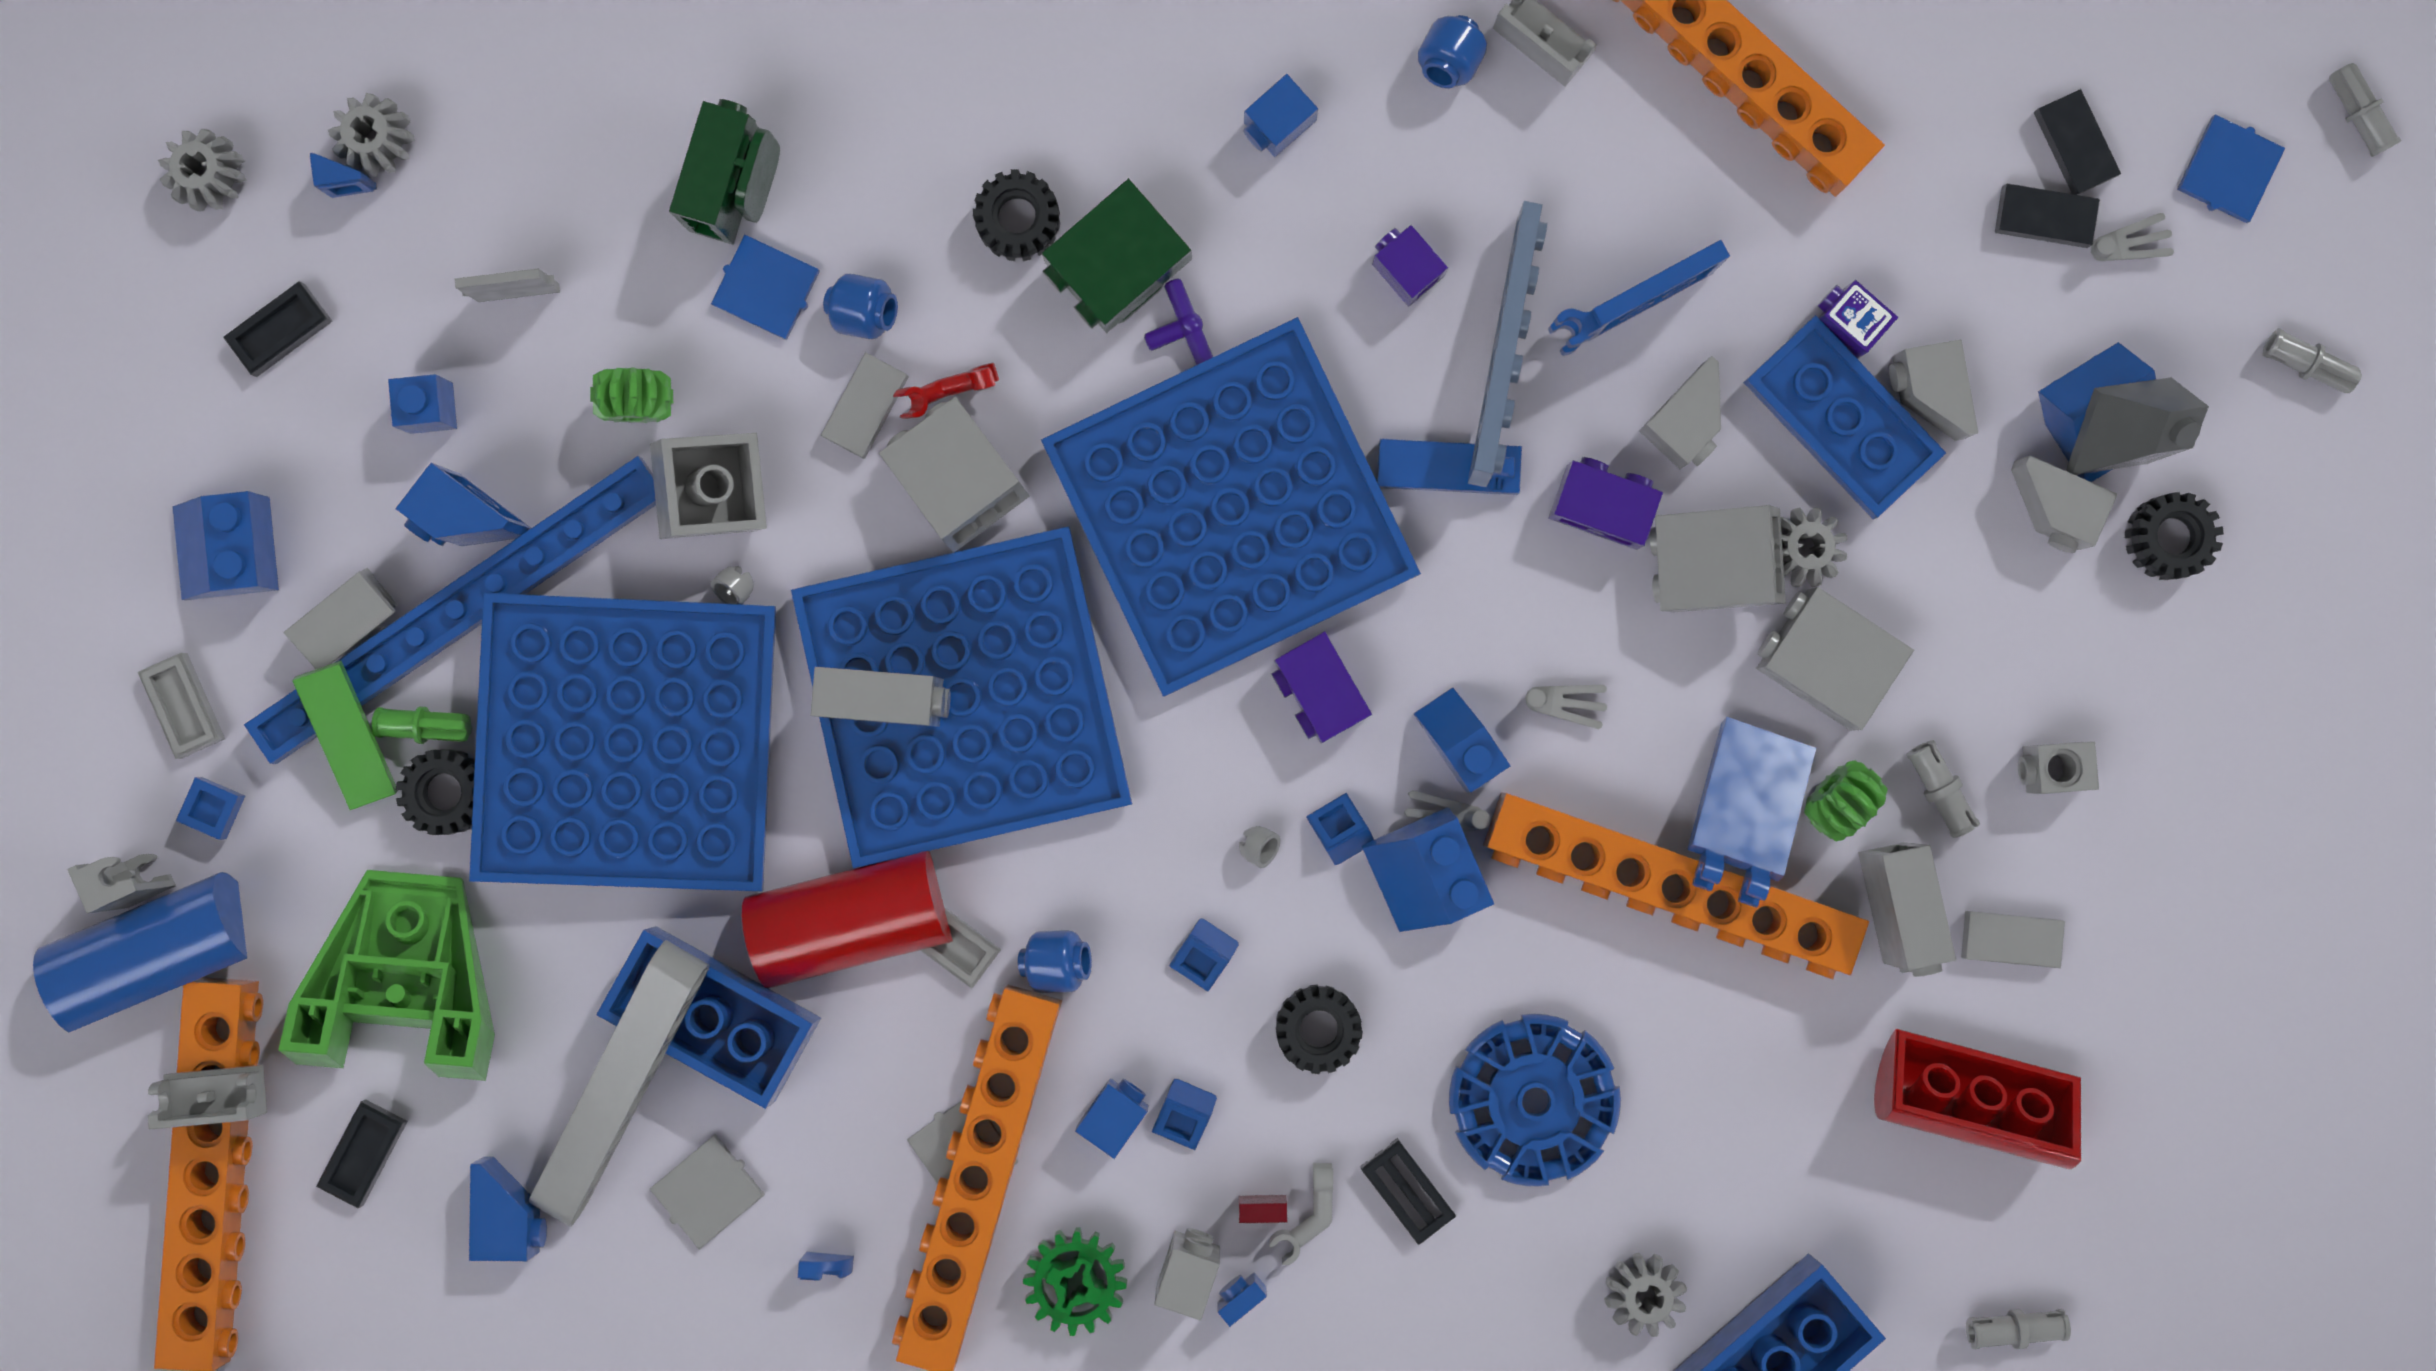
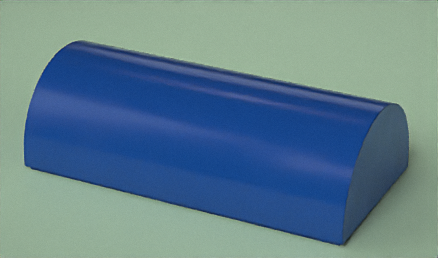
M225 872L217 873L38 948L33 959L34 979L39 995L49 1014L61 1028L69 1033L247 959L238 881Z

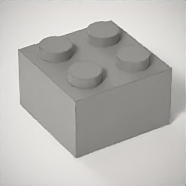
M757 433L667 438L650 444L660 539L754 532L767 529Z

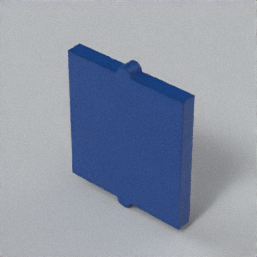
M2215 114L2212 116L2177 190L2207 204L2209 211L2218 209L2248 223L2251 221L2285 147L2255 134L2253 127L2245 129Z
M744 234L730 265L727 264L723 267L725 276L711 305L787 340L801 310L808 308L806 299L820 270Z

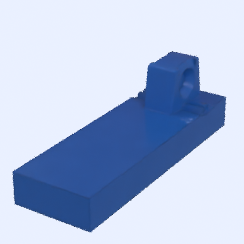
M1380 439L1377 483L1380 488L1518 495L1520 493L1522 446L1506 445V455L1501 474L1493 473L1487 487L1468 484L1475 444Z

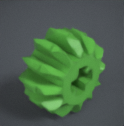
M634 367L599 371L593 375V387H590V402H593V414L604 421H614L615 423H647L665 420L671 416V405L673 404L671 378L662 371L636 369Z
M1856 760L1849 761L1843 766H1838L1832 774L1826 775L1821 784L1815 786L1814 793L1807 798L1804 814L1820 833L1836 842L1841 841L1846 837L1854 836L1857 830L1861 827H1866L1867 822L1877 815V810L1885 804L1888 788L1881 782V777L1872 768L1868 769L1862 762H1857Z

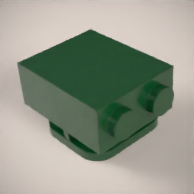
M719 99L718 105L703 101L669 212L689 232L734 245L742 216L747 221L757 223L763 214L779 161L780 145L769 130L759 128L756 120L749 114H746L747 108L726 99Z
M1128 178L1042 252L1044 262L1048 266L1042 272L1060 293L1067 288L1079 301L1074 306V309L1091 329L1099 324L1107 334L1117 324L1129 319L1162 289L1164 283L1192 260V250Z

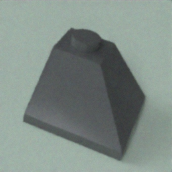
M2172 377L2094 388L2066 471L2073 475L2144 465L2192 449L2200 434L2209 406Z

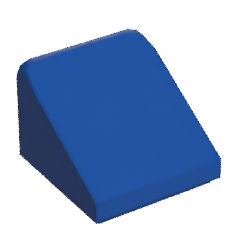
M310 153L314 186L331 198L374 192L377 189L376 182L360 171L315 153Z
M1347 793L1306 816L1334 865H1339L1363 850L1362 845L1375 840Z
M1201 918L1180 947L1169 967L1209 992L1231 960L1239 943L1216 926Z
M1174 1079L1154 1124L1152 1133L1196 1150L1212 1115L1217 1100L1216 1095L1180 1079Z

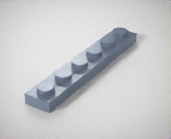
M1524 201L1516 220L1468 484L1487 487L1493 473L1501 474L1507 446L1499 444L1501 428L1509 429L1514 412L1515 400L1507 399L1510 383H1518L1522 368L1523 355L1515 354L1518 338L1526 339L1531 319V311L1524 310L1526 294L1534 295L1539 275V267L1533 266L1532 260L1534 250L1542 251L1547 232V223L1540 222L1543 204Z

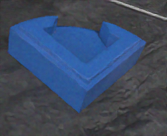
M806 1252L799 1260L797 1278H800V1280L818 1281L822 1279L823 1274L837 1275L839 1278H845L853 1272L854 1256Z

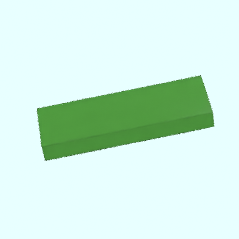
M342 661L294 677L292 680L349 809L353 810L395 795L398 791L395 790L396 784Z

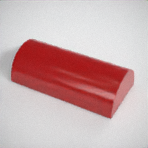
M930 851L874 863L746 896L742 902V926L749 958L759 981L767 989L953 942Z
M1894 1030L1884 1049L1875 1083L1874 1107L1878 1119L2064 1169H2073L2081 1162V1077L1904 1030Z

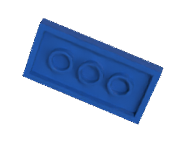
M1816 315L1743 382L1872 519L1878 518L1946 454L1940 445Z

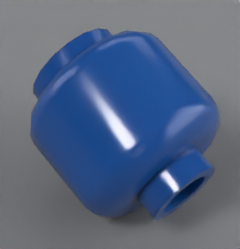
M1458 15L1438 18L1431 25L1418 50V62L1424 77L1435 86L1446 89L1467 84L1474 77L1486 54L1487 42L1477 23L1467 16Z
M845 274L836 281L834 286L827 289L823 308L829 317L831 326L837 333L864 339H877L894 325L898 312V301L884 280L856 274Z
M1073 931L1035 932L1029 938L1026 948L1021 949L1018 954L1019 973L1021 977L1027 978L1028 984L1035 992H1075L1081 986L1083 980H1087L1091 974L1092 957L1090 947L1087 942H1082L1079 935Z

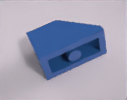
M1453 687L1413 713L1465 792H1473L1511 767L1485 726Z
M483 1157L470 1164L469 1261L527 1262L540 1252V1247L543 1248L547 1237L546 1219L540 1218V1209L528 1203L531 1194L494 1157Z

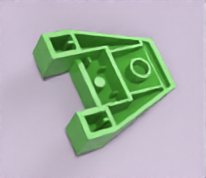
M367 870L289 1002L278 1051L296 1065L344 1069L353 1022L425 1028L431 1030L424 1064L438 1077L486 1081L495 1032L463 879Z

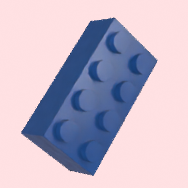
M657 926L644 929L596 1015L615 1026L618 1025L650 960L661 944L668 940L709 964L710 967L665 1054L766 1109L778 1098L819 1024L821 1017L771 989L765 988L760 983Z
M1808 1253L1674 1371H1850L1886 1338L1828 1270Z

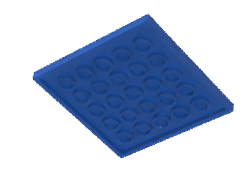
M1298 317L1041 439L1163 697L1421 574Z
M1069 526L791 590L812 688L815 667L934 676L944 679L943 687L950 689L951 693L948 718L940 717V727L819 717L853 868L1133 804Z
M483 593L469 882L762 892L764 890L776 606Z

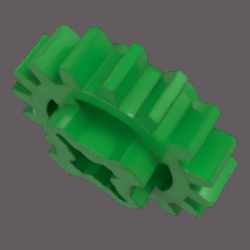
M1080 1227L1075 1228L1072 1239H1066L1064 1233L1058 1230L1055 1233V1245L1052 1246L1047 1241L1042 1240L1038 1245L1042 1258L1030 1255L1027 1261V1265L1036 1272L1025 1274L1023 1277L1024 1285L1034 1287V1290L1026 1295V1304L1039 1303L1040 1307L1036 1312L1035 1318L1039 1321L1047 1315L1052 1318L1050 1330L1053 1332L1060 1327L1061 1323L1068 1324L1070 1336H1075L1078 1325L1081 1324L1085 1325L1090 1334L1094 1333L1096 1328L1095 1319L1099 1317L1103 1322L1109 1324L1112 1321V1314L1108 1307L1121 1308L1123 1304V1298L1115 1293V1290L1127 1288V1279L1116 1276V1273H1119L1125 1267L1124 1259L1112 1261L1110 1257L1115 1250V1245L1110 1243L1101 1248L1098 1245L1100 1233L1096 1231L1089 1240L1082 1239ZM1079 1251L1076 1257L1065 1261L1055 1258L1065 1252ZM1095 1259L1104 1268L1107 1284L1096 1276L1093 1268ZM1084 1264L1082 1273L1083 1285H1079L1075 1291L1073 1290L1067 1299L1068 1278H1072L1075 1272L1078 1273L1080 1266ZM1043 1279L1054 1287L1057 1295L1055 1304L1050 1300L1045 1291ZM1086 1302L1094 1305V1307L1085 1311L1072 1312L1073 1307Z

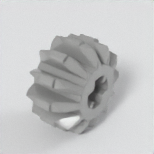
M366 93L362 104L353 97L347 98L350 111L346 114L339 110L333 111L334 117L341 124L340 126L328 129L329 136L338 141L332 148L334 154L340 159L346 158L345 163L347 167L357 171L363 168L364 172L370 177H377L381 166L389 173H396L393 159L397 156L402 160L410 159L409 153L402 148V145L415 141L414 135L405 130L410 123V118L404 112H397V104L389 98H385L380 102L379 98L374 94ZM371 130L377 133L372 141L366 138Z
M201 129L197 136L190 131H182L181 145L172 141L166 142L168 150L173 153L170 158L158 160L160 166L168 170L159 180L163 186L173 189L171 193L172 199L180 204L189 203L190 208L201 212L205 210L207 205L216 210L223 209L224 195L232 199L239 198L238 193L232 186L234 182L247 181L243 173L235 170L245 161L242 155L232 151L234 145L229 139L224 136L216 138L215 133L212 131ZM205 166L207 168L203 175L199 174L200 168Z
M1800 507L1795 508L1790 512V521L1780 517L1784 576L1792 571L1791 585L1793 587L1802 586L1805 579H1807L1811 587L1822 585V574L1833 578L1839 573L1832 561L1842 562L1847 559V553L1835 549L1836 544L1847 540V535L1839 533L1833 536L1831 530L1837 525L1838 520L1833 516L1821 524L1822 513L1820 508L1815 507L1811 509L1807 517ZM1809 538L1814 544V547L1809 548V550L1814 551V555L1810 554L1803 557L1798 551V548L1803 547V544H1798V540L1802 541Z
M1635 1253L1632 1258L1633 1268L1629 1269L1622 1261L1616 1263L1615 1266L1622 1275L1621 1279L1615 1277L1606 1278V1285L1616 1292L1604 1298L1605 1304L1608 1308L1617 1309L1612 1317L1617 1325H1622L1629 1321L1628 1330L1632 1335L1637 1336L1642 1331L1644 1325H1646L1648 1333L1652 1337H1657L1659 1334L1658 1322L1663 1321L1670 1329L1675 1328L1676 1323L1669 1315L1671 1310L1678 1313L1685 1312L1686 1305L1675 1297L1686 1293L1687 1287L1683 1282L1674 1281L1679 1270L1673 1264L1663 1268V1259L1660 1255L1653 1254L1646 1265L1643 1256L1640 1253ZM1650 1286L1655 1293L1654 1297H1645L1641 1303L1636 1296L1637 1292H1646Z

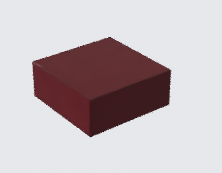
M1286 1195L1239 1196V1223H1288Z

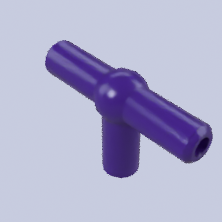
M1177 278L1167 282L1164 288L1178 320L1145 333L1144 339L1149 350H1156L1185 337L1196 365L1213 358L1202 331L1203 321L1195 313L1182 280Z

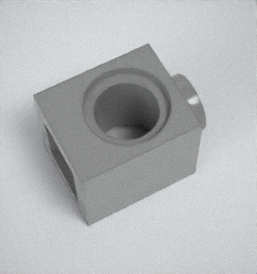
M2095 742L2023 746V756L2018 761V774L2021 783L2026 785V792L2031 794L2099 790ZM2055 755L2061 759L2064 766L2062 776L2056 781L2048 773V763Z

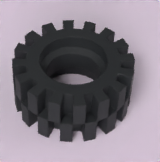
M1010 169L1011 174L1003 175V172L995 174L996 179L990 183L987 180L982 185L984 190L981 194L977 193L974 200L976 208H973V218L982 242L991 249L992 253L998 257L1003 255L1009 261H1015V258H1022L1023 261L1031 260L1030 256L1038 253L1039 256L1042 255L1045 247L1048 244L1052 245L1054 243L1056 230L1059 231L1060 211L1054 192L1049 189L1048 184L1043 179L1038 180L1035 174L1029 171L1025 175L1020 174L1019 169ZM1012 199L1026 200L1035 209L1033 224L1029 229L1021 233L1009 232L999 223L1001 207Z
M2180 492L2158 496L2142 503L2136 508L2139 512L2132 514L2128 520V523L2133 524L2132 528L2125 530L2124 538H2131L2132 545L2126 546L2127 553H2135L2137 559L2132 561L2137 568L2145 567L2146 571L2144 574L2150 577L2160 576L2159 580L2186 578L2205 571L2203 567L2212 565L2217 559L2212 555L2213 552L2221 551L2223 545L2222 542H2216V536L2224 535L2223 526L2215 528L2213 522L2220 518L2217 511L2208 512L2206 510L2210 503L2205 499L2196 501L2195 494L2185 493L2180 495ZM2168 518L2182 521L2190 533V541L2187 548L2178 555L2166 552L2158 542V529Z
M446 749L426 751L425 755H417L410 761L413 764L411 766H404L400 772L405 777L403 781H397L395 789L402 790V797L396 798L397 806H404L406 810L401 814L406 821H413V828L418 831H427L429 835H451L471 829L475 758H469V754L463 751ZM443 773L453 776L461 788L459 802L455 807L447 811L435 808L430 803L427 794L428 786L432 779Z
M1318 984L1309 985L1310 987L1298 989L1294 992V995L1290 998L1287 997L1283 1002V1006L1278 1011L1276 1018L1277 1041L1286 1059L1295 1064L1296 1068L1302 1071L1304 1069L1311 1071V1074H1320V1072L1328 1071L1329 1074L1335 1072L1336 1068L1341 1065L1346 1066L1350 1062L1352 1055H1356L1360 1048L1359 1042L1363 1034L1362 1021L1355 1005L1343 992H1339L1334 987L1327 985L1326 987L1318 986ZM1314 1011H1325L1331 1014L1337 1022L1338 1029L1335 1039L1324 1047L1310 1046L1303 1040L1300 1034L1302 1020L1306 1015Z

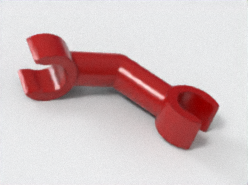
M993 362L975 367L967 372L938 379L920 388L916 386L900 388L895 391L893 397L909 396L911 400V409L907 413L900 415V418H918L925 414L929 404L966 391H976L996 385V381H999V377Z

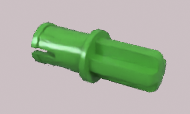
M419 706L416 711L377 707L372 717V732L378 738H411L417 744H424L427 740L465 742L472 733L471 717L469 715L430 712L427 707Z

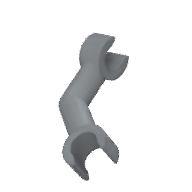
M1313 1163V1215L1291 1231H1276L1269 1240L1270 1248L1282 1240H1287L1293 1244L1292 1251L1282 1257V1265H1289L1296 1261L1300 1254V1247L1328 1228L1332 1222V1163Z

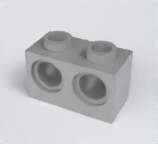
M1187 1228L1185 1234L1178 1231L1174 1232L1157 1282L1154 1305L1201 1321L1220 1265V1246L1212 1243L1213 1236L1192 1228Z

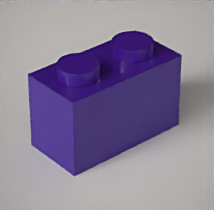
M1582 457L1580 462L1574 460L1566 466L1548 519L1635 550L1644 547L1663 492L1652 488L1654 482L1641 475L1626 473L1625 478L1608 473L1609 466L1592 458Z
M1325 631L1274 660L1278 670L1271 673L1284 698L1293 694L1302 711L1295 714V717L1308 740L1317 736L1319 742L1323 743L1372 715Z

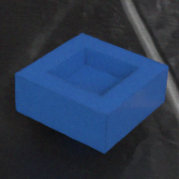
M195 777L176 821L218 840L227 839L245 795L206 778Z
M1255 1272L1246 1279L1242 1275L1235 1277L1219 1292L1222 1299L1217 1302V1312L1227 1325L1231 1327L1267 1297L1266 1286Z

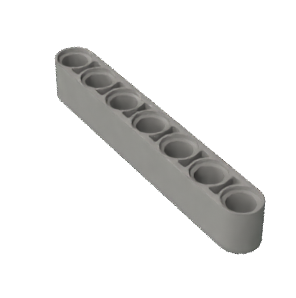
M668 940L661 944L644 971L528 1203L569 1227L576 1222L590 1200L709 970V964Z

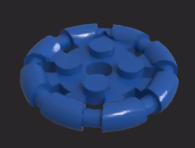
M1546 1014L1521 1015V1020L1504 1024L1503 1020L1475 1037L1465 1049L1468 1051V1054L1461 1067L1455 1066L1449 1089L1450 1114H1455L1459 1127L1455 1133L1460 1144L1474 1162L1484 1170L1489 1167L1502 1174L1501 1180L1512 1184L1534 1187L1549 1186L1550 1180L1564 1176L1569 1180L1588 1169L1598 1160L1604 1152L1602 1146L1609 1133H1615L1620 1115L1621 1094L1620 1086L1614 1085L1611 1074L1614 1066L1599 1042L1587 1031L1584 1030L1580 1033L1569 1027L1568 1020ZM1527 1038L1531 1052L1514 1056L1510 1042ZM1558 1043L1571 1049V1054L1566 1063L1552 1055ZM1485 1062L1497 1068L1490 1077V1084L1477 1078ZM1593 1077L1596 1091L1584 1095L1579 1080ZM1532 1088H1542L1548 1094L1547 1107L1537 1114L1528 1113L1524 1110L1522 1104L1524 1094ZM1487 1106L1492 1121L1477 1124L1474 1109ZM1580 1116L1593 1123L1585 1138L1572 1132ZM1505 1138L1519 1145L1511 1158L1498 1151ZM1557 1146L1559 1158L1543 1162L1540 1150Z

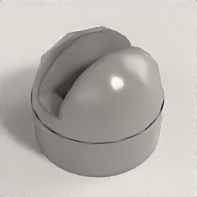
M739 566L727 567L711 581L713 592L725 604L742 605L750 597L754 587L750 573L742 574V568Z
M1261 826L1245 830L1243 835L1247 839L1245 842H1239L1241 855L1248 862L1259 868L1268 866L1279 850L1280 836Z

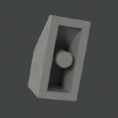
M1961 339L1908 348L1893 356V363L1889 367L1890 383L1895 392L1899 391L1900 401L1903 405L1955 441L1978 434Z
M1713 356L1703 362L1639 430L1679 469L1685 467L1691 461L1696 466H1699L1717 447L1712 439L1721 430L1719 362Z
M2030 455L2014 461L2011 471L2035 531L2050 537L2048 540L2049 545L2068 553H2075L2076 550L2094 547L2117 493Z

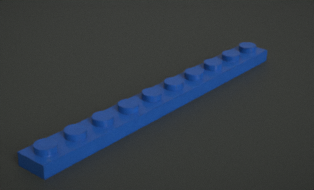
M636 456L339 659L338 661H342L361 706L482 624L483 593L527 594L656 506L653 473L643 458ZM296 689L244 724L270 764H278L317 737Z

